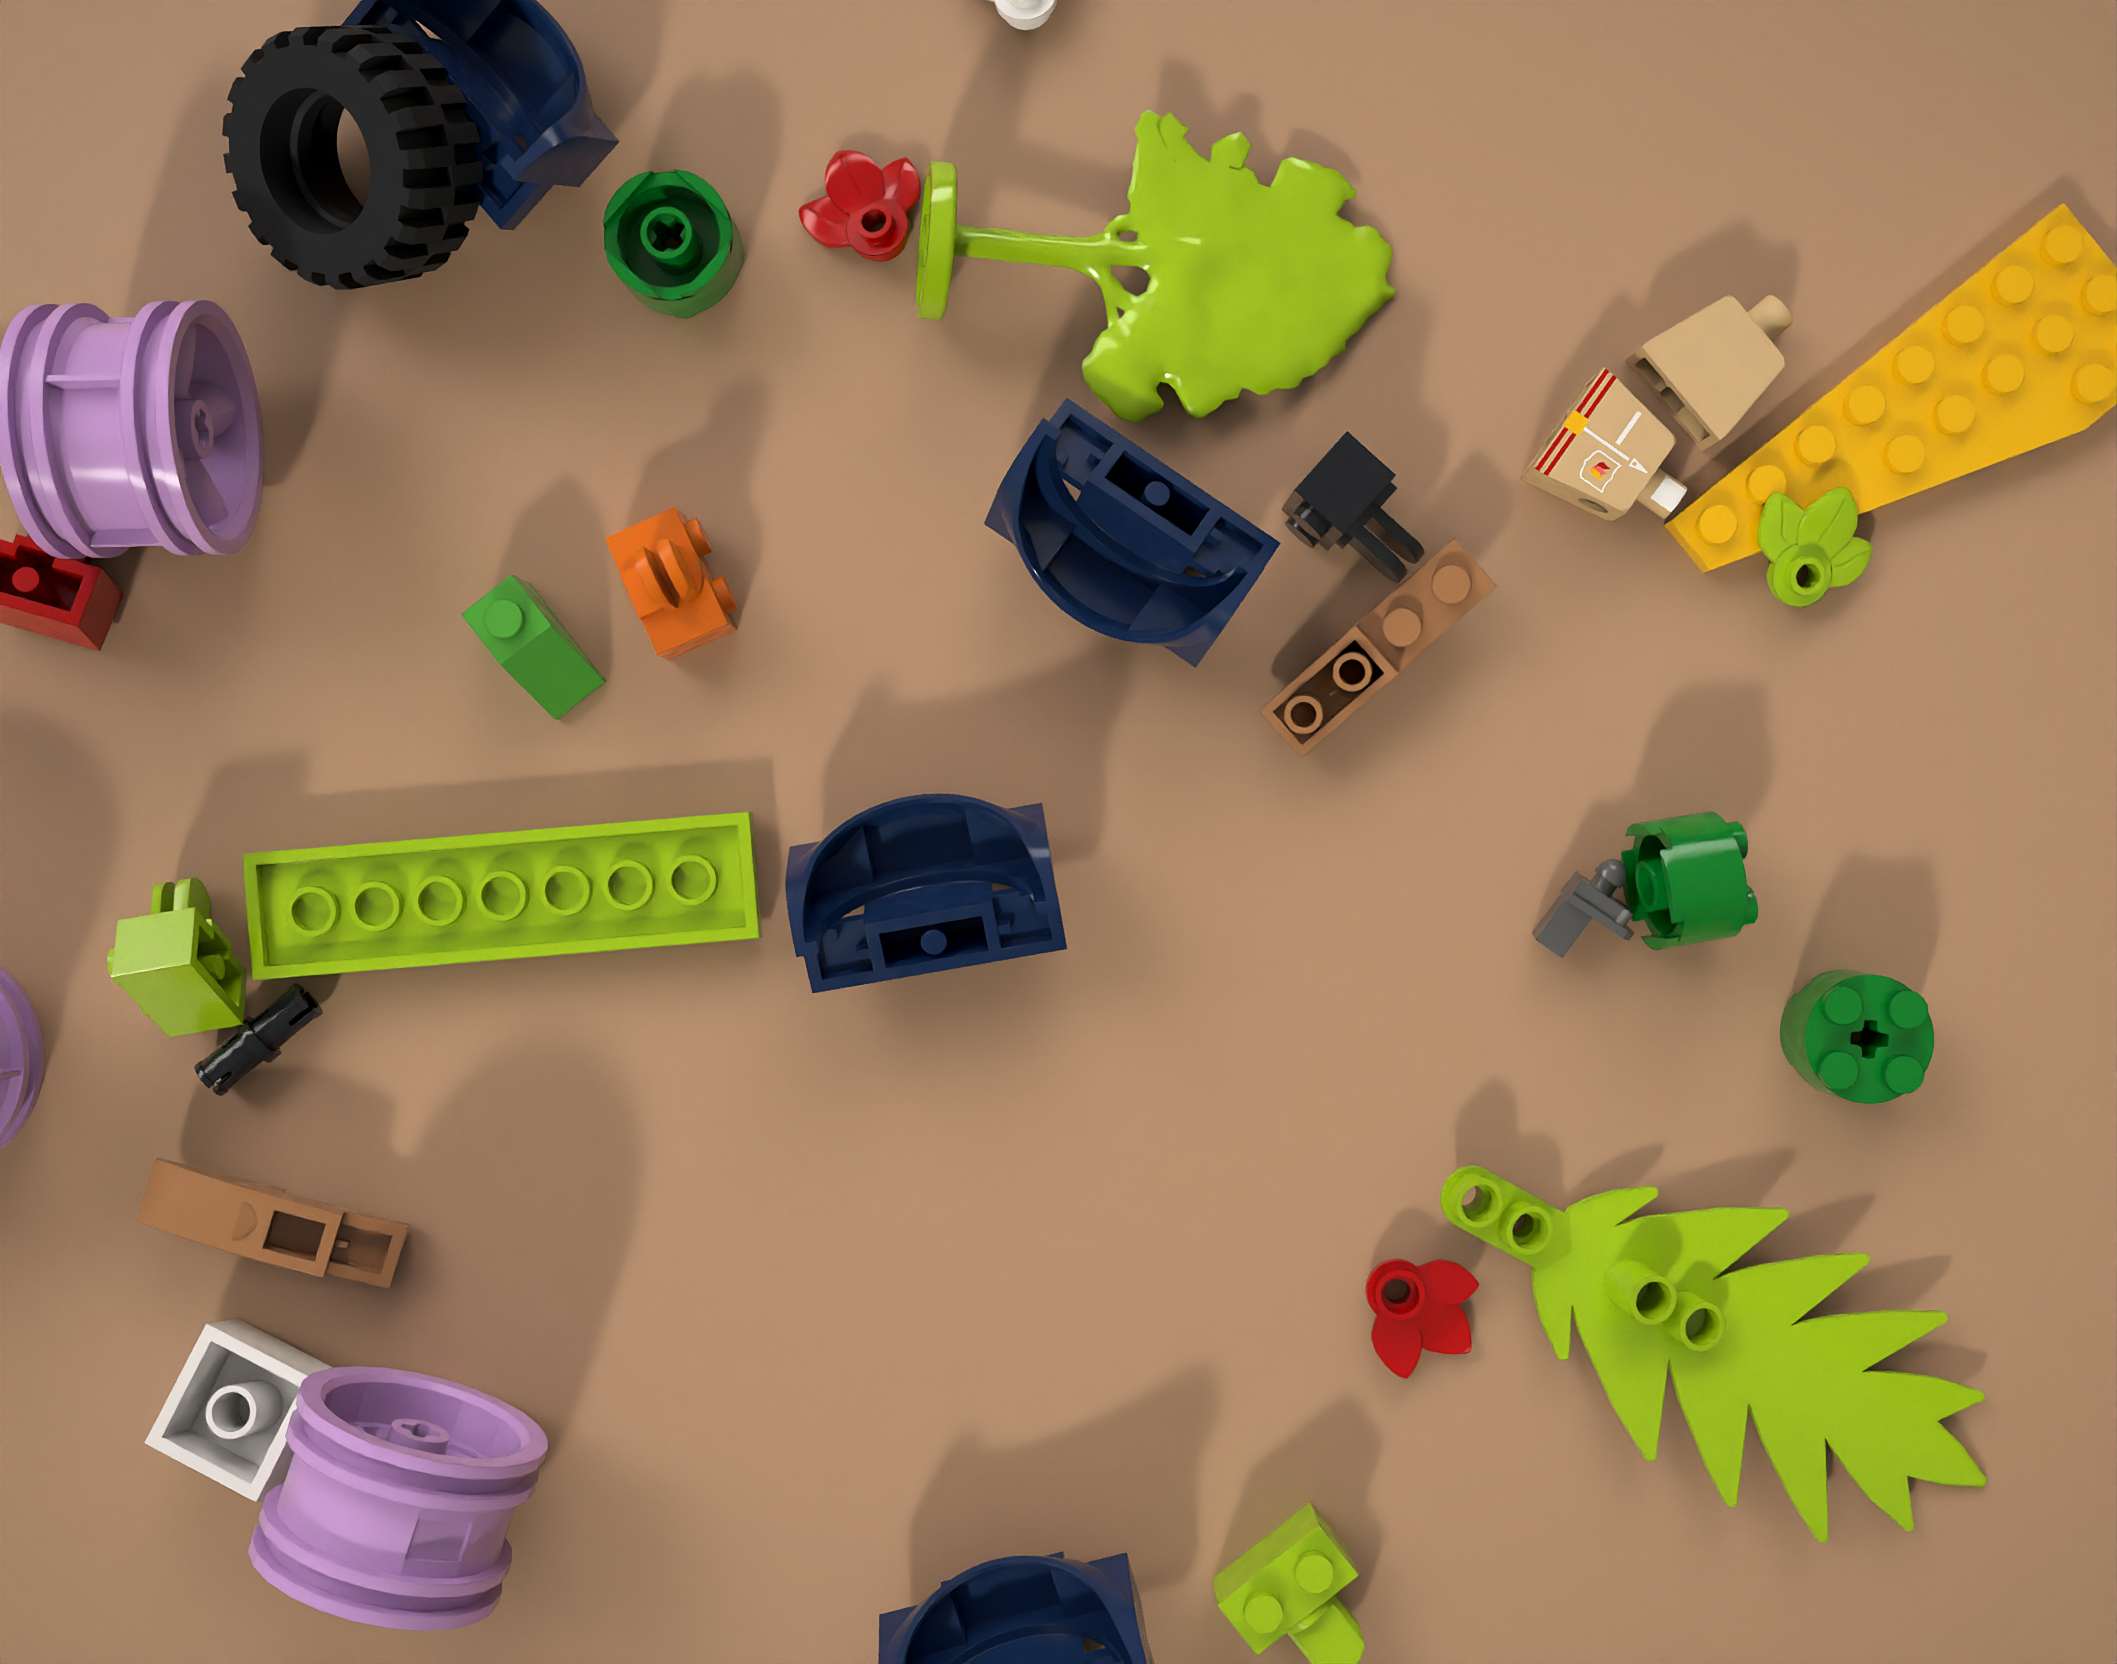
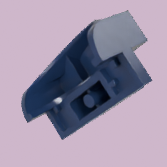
M361 0L341 25H376L387 27L392 33H403L416 40L423 47L422 54L432 53L447 69L449 74L445 79L449 85L457 84L469 105L463 110L468 122L476 123L480 142L474 143L476 161H483L482 183H476L474 195L481 198L480 206L502 230H515L553 185L580 187L619 143V140L593 110L583 65L573 43L553 16L536 0ZM417 22L429 29L440 39L430 38Z
M1068 398L1064 400L1049 421L1044 418L1041 420L1022 447L1003 478L984 522L987 527L1015 545L1026 568L1041 590L1073 619L1090 629L1112 638L1128 642L1164 646L1195 668L1229 622L1281 544ZM1063 479L1081 491L1077 501H1075L1067 489ZM1190 565L1206 577L1191 576L1183 573Z
M937 793L907 796L881 803L853 816L819 842L790 846L785 876L788 916L796 957L804 956L812 994L1067 949L1042 803L1007 809L964 795ZM992 883L1013 888L994 891ZM864 905V914L843 917Z
M1063 1551L1046 1556H1010L994 1559L974 1566L951 1580L941 1582V1587L919 1605L879 1614L878 1664H1155L1146 1636L1142 1602L1127 1552L1086 1563L1065 1558ZM1087 1639L1095 1641L1106 1648L1090 1651Z

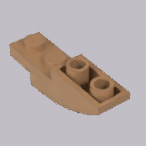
M1455 538L1452 539L1259 711L1302 758L1396 677L1414 658L1491 593L1497 585Z
M162 1158L155 1160L136 1220L175 1236L253 1260L322 1278L325 1274L386 1289H390L410 1225L285 1193L286 1189Z

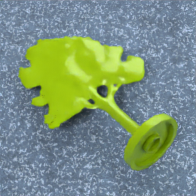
M1148 110L1141 114L1134 129L1138 142L1132 163L1131 185L1127 195L1131 203L1129 214L1119 215L1114 220L1109 221L1102 233L1093 236L1073 237L1002 228H978L956 224L958 196L956 166L949 162L929 161L925 177L919 226L915 293L916 318L941 320L944 317L951 284L953 258L956 256L1071 268L1096 281L1101 287L1106 306L1108 329L1100 334L1095 341L1091 353L1082 363L1084 381L1088 384L1091 391L1106 406H1109L1118 418L1130 422H1141L1148 415L1162 411L1164 402L1158 395L1156 387L1160 382L1169 383L1176 391L1186 413L1194 416L1196 419H1203L1209 413L1216 410L1225 400L1238 398L1242 388L1249 389L1258 395H1265L1277 388L1292 389L1298 387L1303 378L1310 375L1313 376L1319 369L1328 364L1332 356L1345 351L1346 340L1361 330L1367 318L1382 308L1385 301L1395 297V288L1388 285L1386 280L1393 255L1392 248L1377 229L1369 225L1355 227L1349 221L1337 215L1346 200L1356 198L1357 190L1352 189L1350 183L1336 169L1324 168L1319 163L1290 157L1281 161L1271 187L1259 184L1255 172L1244 165L1252 145L1241 132L1225 136L1212 144L1210 161L1199 155L1184 138L1190 129L1189 127L1183 125L1171 112L1161 117ZM1130 230L1138 232L1136 241L1120 240V233ZM1111 265L1138 266L1147 271L1150 281L1146 292L1137 297L1125 291L1111 273ZM1117 307L1124 310V315L1121 318L1118 317Z

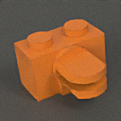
M672 507L604 538L637 615L642 620L658 656L671 660L737 630L730 614L738 611L739 606L725 577L722 575L714 579L704 556L712 553L713 549L697 517L688 521L681 511L676 507Z

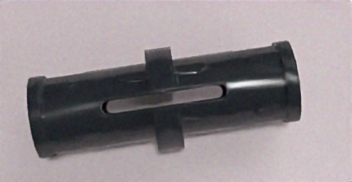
M297 983L293 984L286 993L255 1018L245 1017L243 1020L244 1025L239 1024L236 1026L238 1029L236 1034L203 1061H199L195 1065L196 1074L208 1088L216 1082L217 1085L213 1088V1092L216 1095H225L233 1085L261 1062L270 1063L281 1055L279 1049H281L280 1047L312 1020L323 1014L316 999L309 992L302 996L304 987Z

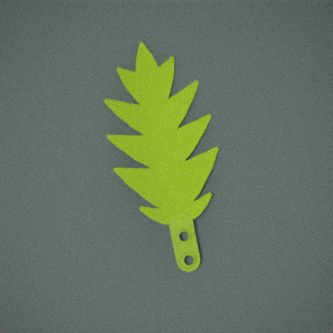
M1469 1165L1461 1167L1451 1173L1445 1180L1440 1193V1206L1443 1214L1451 1223L1533 1267L1531 1271L1532 1290L1539 1319L1555 1356L1562 1361H1566L1569 1358L1571 1314L1573 1313L1578 1333L1609 1401L1640 1450L1643 1458L1647 1461L1654 1462L1657 1458L1669 1365L1677 1399L1704 1465L1723 1502L1729 1507H1735L1738 1503L1749 1408L1761 1442L1790 1500L1812 1532L1814 1538L1821 1543H1826L1829 1538L1826 1442L1865 1495L1900 1525L1901 1528L1908 1532L1914 1529L1908 1477L1941 1485L1980 1488L1986 1485L1987 1478L1980 1471L1965 1448L1938 1422L1943 1418L1982 1402L1985 1399V1394L1982 1391L1935 1376L1906 1372L1865 1370L1946 1323L1949 1317L1945 1312L1941 1310H1882L1835 1314L1797 1321L1864 1266L1869 1264L1870 1257L1863 1252L1822 1254L1749 1266L1719 1275L1787 1220L1790 1215L1789 1211L1782 1207H1717L1642 1216L1623 1221L1655 1199L1659 1194L1658 1189L1647 1185L1610 1190L1589 1196L1567 1206L1563 1212L1480 1166ZM1474 1186L1476 1194L1473 1201L1467 1205H1462L1466 1192ZM1524 1214L1525 1223L1519 1231L1513 1232L1515 1222Z

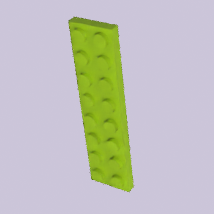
M752 812L242 854L253 980L763 937Z

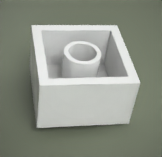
M241 1319L206 1323L145 1444L254 1502L264 1500L265 1495L269 1491L285 1482L294 1455L285 1434L291 1414L297 1409L295 1403L302 1380L314 1372L333 1367Z

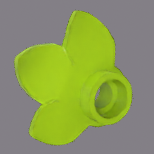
M1837 487L1828 491L1810 504L1805 511L1790 498L1779 492L1772 493L1765 503L1759 521L1757 542L1764 555L1770 560L1767 569V582L1772 594L1781 603L1793 607L1812 605L1824 596L1828 588L1849 585L1867 567L1872 555L1873 545L1864 539L1853 537L1857 527L1858 510L1852 494L1846 487ZM1806 565L1808 576L1804 585L1800 587L1796 579L1797 572L1800 567Z

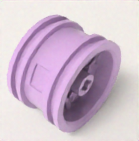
M348 1366L314 1372L302 1380L295 1403L297 1409L291 1414L285 1434L294 1455L285 1482L275 1486L265 1495L258 1519L259 1524L255 1526L248 1550L253 1567L268 1583L295 1600L347 1620L384 1628L416 1631L450 1630L475 1624L490 1616L499 1603L502 1594V1581L508 1574L512 1563V1547L506 1539V1535L515 1507L527 1502L534 1493L538 1482V1468L544 1462L548 1451V1437L541 1427L525 1413L498 1398L459 1383L417 1372L384 1367Z

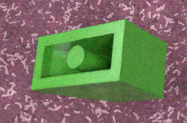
M511 574L461 613L498 663L555 720L560 719L607 682L531 583Z

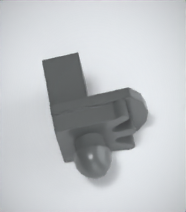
M1608 859L1602 862L1595 869L1597 873L1591 881L1576 871L1561 889L1562 893L1532 932L1535 940L1563 958L1593 918L1622 939L1629 941L1634 931L1626 924L1634 914L1624 903L1612 896L1617 887L1621 889L1626 880V867L1621 861Z

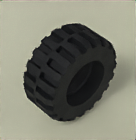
M382 26L296 27L293 31H282L268 38L261 47L262 49H255L241 67L242 72L246 76L237 77L233 82L227 98L228 101L233 103L232 112L226 113L223 117L222 135L229 137V153L223 154L226 173H233L237 190L233 191L232 194L238 209L242 212L247 211L252 221L248 228L258 242L262 245H271L273 250L270 255L288 270H298L297 274L304 280L318 286L330 285L335 290H352L421 277L425 272L435 271L448 261L451 251L459 250L470 229L464 223L465 221L474 220L481 198L474 195L475 185L483 181V161H476L474 143L480 142L476 123L468 122L463 109L469 105L457 84L449 85L445 78L449 74L447 69L432 53L422 54L424 49L416 40L403 33H392L387 27ZM344 108H346L357 123L368 150L370 187L364 207L349 189L339 163L337 133Z

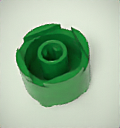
M673 169L675 172L653 173V171L640 173L626 181L615 192L606 207L603 227L604 249L607 260L613 271L632 295L645 306L659 313L673 315L677 318L686 319L694 317L696 314L720 302L735 284L744 258L739 231L720 195L709 183L699 176L688 171ZM670 237L678 242L684 241L676 250L666 249L663 246L664 242Z
M1707 811L1634 823L1628 827L1625 836H1635L1633 849L1621 852V862L1625 865L1627 871L1623 891L1627 908L1634 914L1632 921L1645 920L1652 934L1640 936L1649 948L1662 950L1732 938L1739 934L1743 925L1756 922L1758 918V903L1754 891L1747 885L1743 859L1746 858L1748 853V840L1745 830L1739 822L1726 823L1717 813Z
M1833 970L1821 973L1811 979L1812 981L1798 994H1794L1786 1004L1780 1024V1041L1783 1053L1790 1065H1793L1804 1081L1815 1089L1856 1103L1876 1104L1893 1100L1903 1094H1910L1923 1083L1924 1073L1930 1064L1934 1050L1933 1024L1925 999L1901 982L1876 974L1852 970ZM1861 1031L1860 1040L1851 1044V1033Z

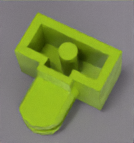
M198 878L181 879L176 885L173 882L154 884L150 915L117 920L115 947L110 948L107 956V965L112 981L116 985L121 986L139 1005L142 1013L149 1016L168 1037L234 1027L239 1024L244 1025L247 969L232 952V942L215 921L210 919V898L205 886Z
M1311 1502L1307 1503L1212 1579L1218 1607L1257 1656L1287 1633L1311 1664H1357L1361 1660L1365 1645L1360 1624L1336 1594L1358 1577L1359 1574L1349 1550Z

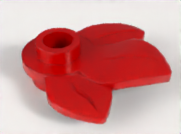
M854 150L836 152L826 167L825 187L828 195L801 206L798 210L800 221L813 239L826 248L834 249L852 246L858 255L872 261L885 262L894 259L905 248L910 233V223L907 215L916 205L921 195V181L915 167L907 157H903L889 163L880 170L874 161L862 152ZM879 222H886L881 230L877 232L868 231L873 225Z
M1397 1258L1381 1262L1370 1272L1366 1281L1365 1294L1369 1306L1376 1314L1371 1331V1341L1377 1355L1394 1374L1407 1379L1417 1366L1422 1348L1442 1354L1470 1353L1472 1349L1470 1326L1464 1311L1458 1304L1467 1300L1479 1287V1282L1466 1268L1456 1262L1443 1259L1416 1266L1408 1260ZM1396 1279L1404 1280L1407 1283V1291L1402 1298L1393 1300L1386 1297V1287L1391 1281Z

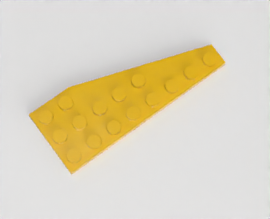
M2062 203L1677 513L1664 526L1702 573L1762 551L1757 542L1759 521L1765 503L1774 492L1787 496L1805 511L1810 504L1828 491L1837 487H1846L1855 500L1859 515L2085 430L2117 404L2116 266L2069 208Z

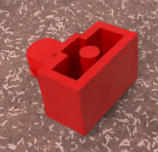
M28 533L26 537L16 534L13 543L0 539V623L101 651L123 594L102 568L90 565L92 558L89 556L80 559H59L43 551Z

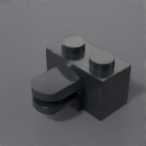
M1348 431L1294 489L1281 508L1290 517L1285 522L1287 528L1308 547L1314 548L1319 543L1328 551L1335 543L1341 549L1349 544L1381 574L1395 583H1399L1407 574V569L1393 552L1412 564H1416L1425 554L1422 545L1380 508L1397 489L1391 483L1396 474Z

